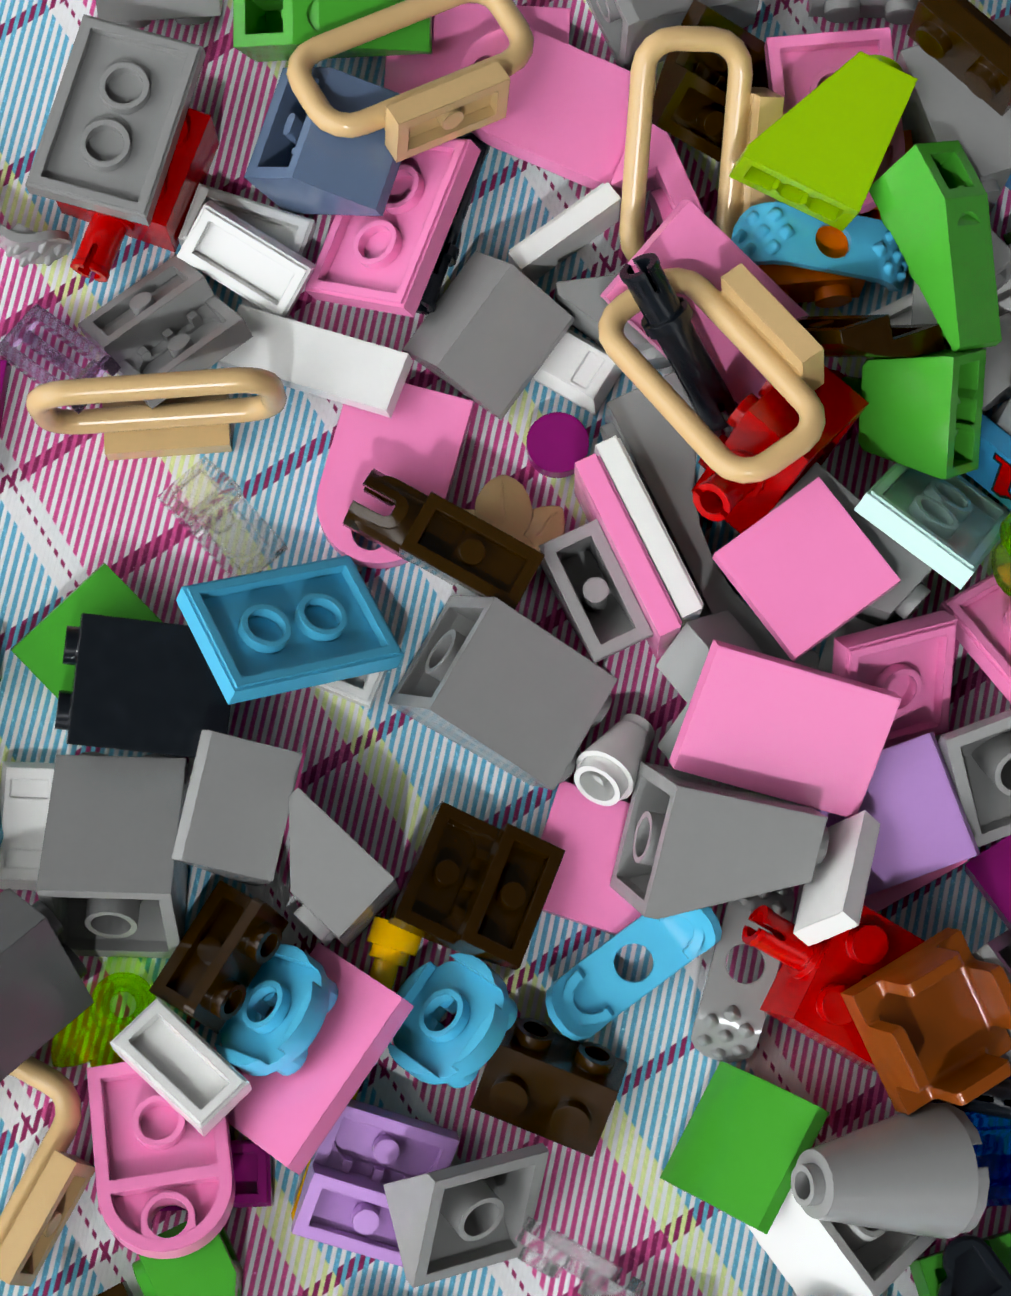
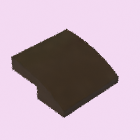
M694 0L681 26H714L733 32L743 40L751 55L753 68L752 87H766L769 89L764 52L765 42L708 6ZM669 52L657 83L652 114V124L718 162L721 161L728 67L725 59L713 52Z
M889 314L806 316L796 319L824 348V357H912L945 349L943 334L939 324L891 325Z
M442 801L433 812L388 923L460 953L470 954L481 960L517 970L521 966L565 850L509 823L499 829Z

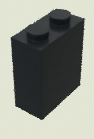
M87 613L81 614L79 627L67 625L62 664L75 666L72 691L59 690L55 729L67 730V744L195 758L202 730L228 734L231 705L227 704L188 625Z

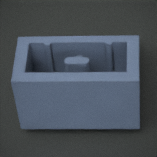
M332 67L312 68V76L327 100L336 110L341 112H356L399 95L397 92ZM283 68L244 178L282 210L294 214L383 216L401 161L396 163L385 146L384 128L355 138L335 137L320 130L308 117L294 95L286 75L287 68Z

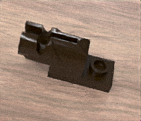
M376 469L370 472L363 483V486H365L364 492L388 506L395 505V508L391 515L383 516L353 500L343 521V526L381 545L386 550L423 568L453 586L459 584L481 597H496L514 610L516 609L545 554L433 492L427 496L404 482L387 476Z

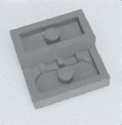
M177 254L78 323L82 333L119 376L209 369L253 336L244 319L215 296L206 278L190 264L176 257ZM166 399L143 401L153 409Z

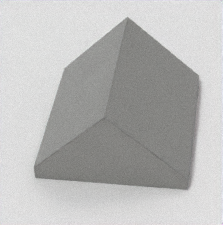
M475 251L436 303L435 311L427 315L402 350L408 353L412 359L502 420L575 320L573 316L513 264Z
M1011 709L942 734L938 741L942 756L978 847L1011 835Z
M202 730L171 859L247 885L260 886L273 882L289 815V796L295 789L303 753L215 731Z
M543 1143L383 1184L406 1280L413 1288L526 1255L549 1155V1150Z

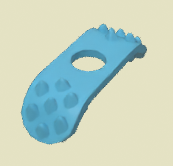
M783 202L760 203L749 207L739 217L733 228L731 240L757 265H788L868 280V282L879 283L890 292L901 291L904 287L908 265L891 232L885 227L882 220L857 215L842 231L848 241V251L841 258H831L824 255L816 244L818 229L830 225Z
M710 907L660 919L641 915L570 968L546 991L545 1000L549 1018L562 1035L573 1041L589 1039L639 999L718 943L722 935L719 919ZM627 944H640L646 947L652 955L653 968L649 975L642 980H626L619 975L615 968V956Z

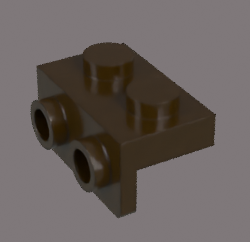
M919 0L907 35L928 55L935 58L963 82L973 94L984 100L997 113L1003 116L1011 108V37L968 0Z
M220 880L149 991L218 1034L225 1022L235 1016L242 1007L246 997V989L262 964L269 961L277 952L282 940V933L289 922L266 902L257 897L251 898Z
M517 1017L513 1026L506 1031L496 1052L487 1061L470 1108L593 1157L619 1093L628 1064L625 1060L615 1057L608 1048L600 1044L573 1041L568 1037L555 1033L549 1025L540 1020Z

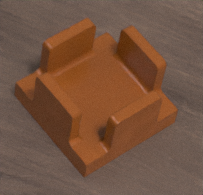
M945 928L841 992V996L895 1111L910 1115L934 1099L963 1106L1011 1076L1009 1060L1000 1057L1011 1050V1038L1007 1032V1029L1011 1030L1010 981L1000 965L979 961L973 957L962 931L959 929Z

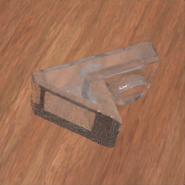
M206 456L157 496L229 578L261 572L288 549L280 536L244 498L240 486Z

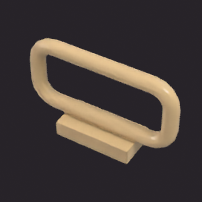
M405 0L303 42L296 47L290 56L286 75L294 95L308 117L320 130L335 137L355 138L384 128L385 146L396 163L506 118L510 87L509 76H512L527 64L533 54L534 36L528 22L513 0ZM467 3H477L485 6L509 39L508 48L497 55L351 113L336 110L329 103L312 76V68L322 60Z
M681 25L660 28L647 36L635 51L630 70L619 226L621 250L628 262L645 244L644 223L655 74L658 62L669 52H713L721 55L727 62L728 77L715 225L731 239L735 224L749 207L760 203L775 202L774 198L729 177L734 164L746 147L783 116L784 107L783 96L766 87H752L753 68L751 55L743 40L730 30L714 26Z
M742 263L721 276V291L696 271L680 267L663 269L675 293L684 294L689 297L799 415V423L790 433L752 457L738 456L730 451L625 336V324L633 316L641 312L629 289L604 308L598 323L599 341L605 352L701 459L722 478L741 484L762 482L775 476L804 456L820 440L826 424L825 410L814 390L824 384V348Z
M231 367L52 381L41 384L28 393L26 408L34 422L49 432L67 435L104 433L105 455L108 461L233 452L231 424L271 418L284 409L287 396L283 382L275 373L261 368ZM234 393L258 394L251 397L229 398V394ZM166 399L153 409L143 401ZM102 403V408L70 410L57 408Z
M30 1056L9 1075L16 1077L52 1099L55 1105V1117L0 1215V1280L9 1285L29 1287L33 1284L95 1172V1166L76 1155L66 1153L77 1133L82 1118L81 1099L74 1084L60 1071L33 1056Z

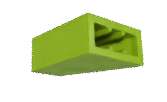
M862 51L858 52L753 140L734 164L729 177L843 231L862 208L918 79L903 72L902 67L888 57L868 55Z

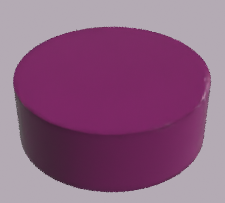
M562 412L546 414L537 419L529 429L526 442L527 456L534 469L544 476L550 478L571 476L575 473V462L588 456V433L584 425L570 414Z

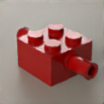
M191 108L188 109L150 226L56 201L61 213L89 222L77 254L70 264L74 271L86 278H90L93 271L96 273L94 276L95 281L108 282L110 270L125 235L176 252L179 244L178 237L198 184L204 183L219 146L211 115Z
M824 365V384L814 391L824 406L826 424L821 438L808 453L775 476L757 483L741 484L726 480L714 472L700 458L698 463L706 470L691 490L693 493V503L697 511L711 521L725 520L741 534L766 516L816 462L821 466L869 402L841 380L845 377L844 374L837 370L828 369ZM768 380L758 392V395L761 397L760 399L753 393H750L730 415L726 422L733 428L730 436L727 437L724 434L719 436V439L730 451L738 456L752 457L761 453L790 433L799 423V415L796 410Z
M766 905L756 908L748 920L768 930L770 933L760 928L756 931L745 925L742 932V941L782 963L760 1010L858 1066L877 1072L841 996V992L923 943L924 940L863 905L859 926L817 944L807 946L793 934L794 923L776 914Z

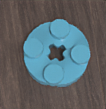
M280 944L275 955L269 961L262 964L249 984L240 1010L235 1016L227 1020L220 1030L222 1046L215 1044L217 1052L231 1065L248 1075L266 1076L276 1071L283 1076L295 1073L305 1063L308 1047L321 1029L327 1012L332 1009L337 1001V984L327 977L324 967L313 957L296 946ZM273 1006V1011L268 1017H265L268 1009Z
M463 953L449 954L455 961L445 962L438 967L430 961L416 969L405 980L396 994L411 1003L414 1008L393 1037L394 1045L391 1043L388 1045L389 1053L394 1061L416 1079L432 1085L448 1084L455 1089L471 1084L476 1078L479 1069L493 1056L500 1046L506 1031L515 1023L518 1013L517 1005L509 997L503 979L479 958ZM447 1011L452 1014L456 1013L454 1020L445 1028L440 1022L442 1016Z

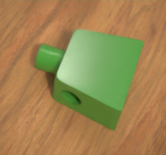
M980 348L956 353L952 349H944L912 357H874L866 359L864 362L862 378L843 377L842 381L869 402L859 418L858 443L861 448L866 452L945 480L977 470L979 466L986 349Z

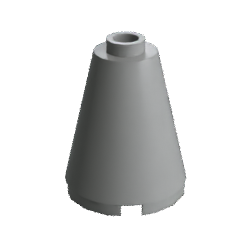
M946 1102L927 1103L910 1115L898 1113L805 1150L799 1156L796 1166L792 1171L791 1190L796 1202L813 1219L937 1239H950L960 1233H968L977 1227L987 1206L990 1180L988 1167L978 1168L973 1145L982 1144L978 1130L964 1111Z

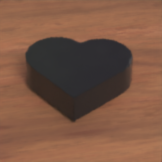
M961 1234L952 1238L945 1245L942 1253V1266L946 1276L939 1284L937 1296H1011V1274L992 1248L982 1238L972 1234Z

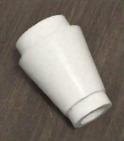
M626 714L583 751L576 760V771L574 774V782L582 795L590 801L603 806H611L619 800L628 798L632 794L636 783L640 761L645 760L651 742L655 737L652 725L640 715Z

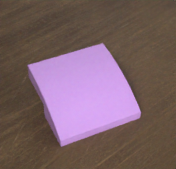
M934 732L883 749L858 812L866 810L880 823L865 896L980 855ZM815 809L828 817L826 827H830L848 818Z
M351 1099L311 1158L291 1227L292 1234L403 1267L383 1184L450 1167L460 1142L457 1132Z

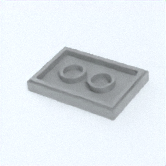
M84 14L25 184L28 192L33 195L150 226L206 57L204 47Z

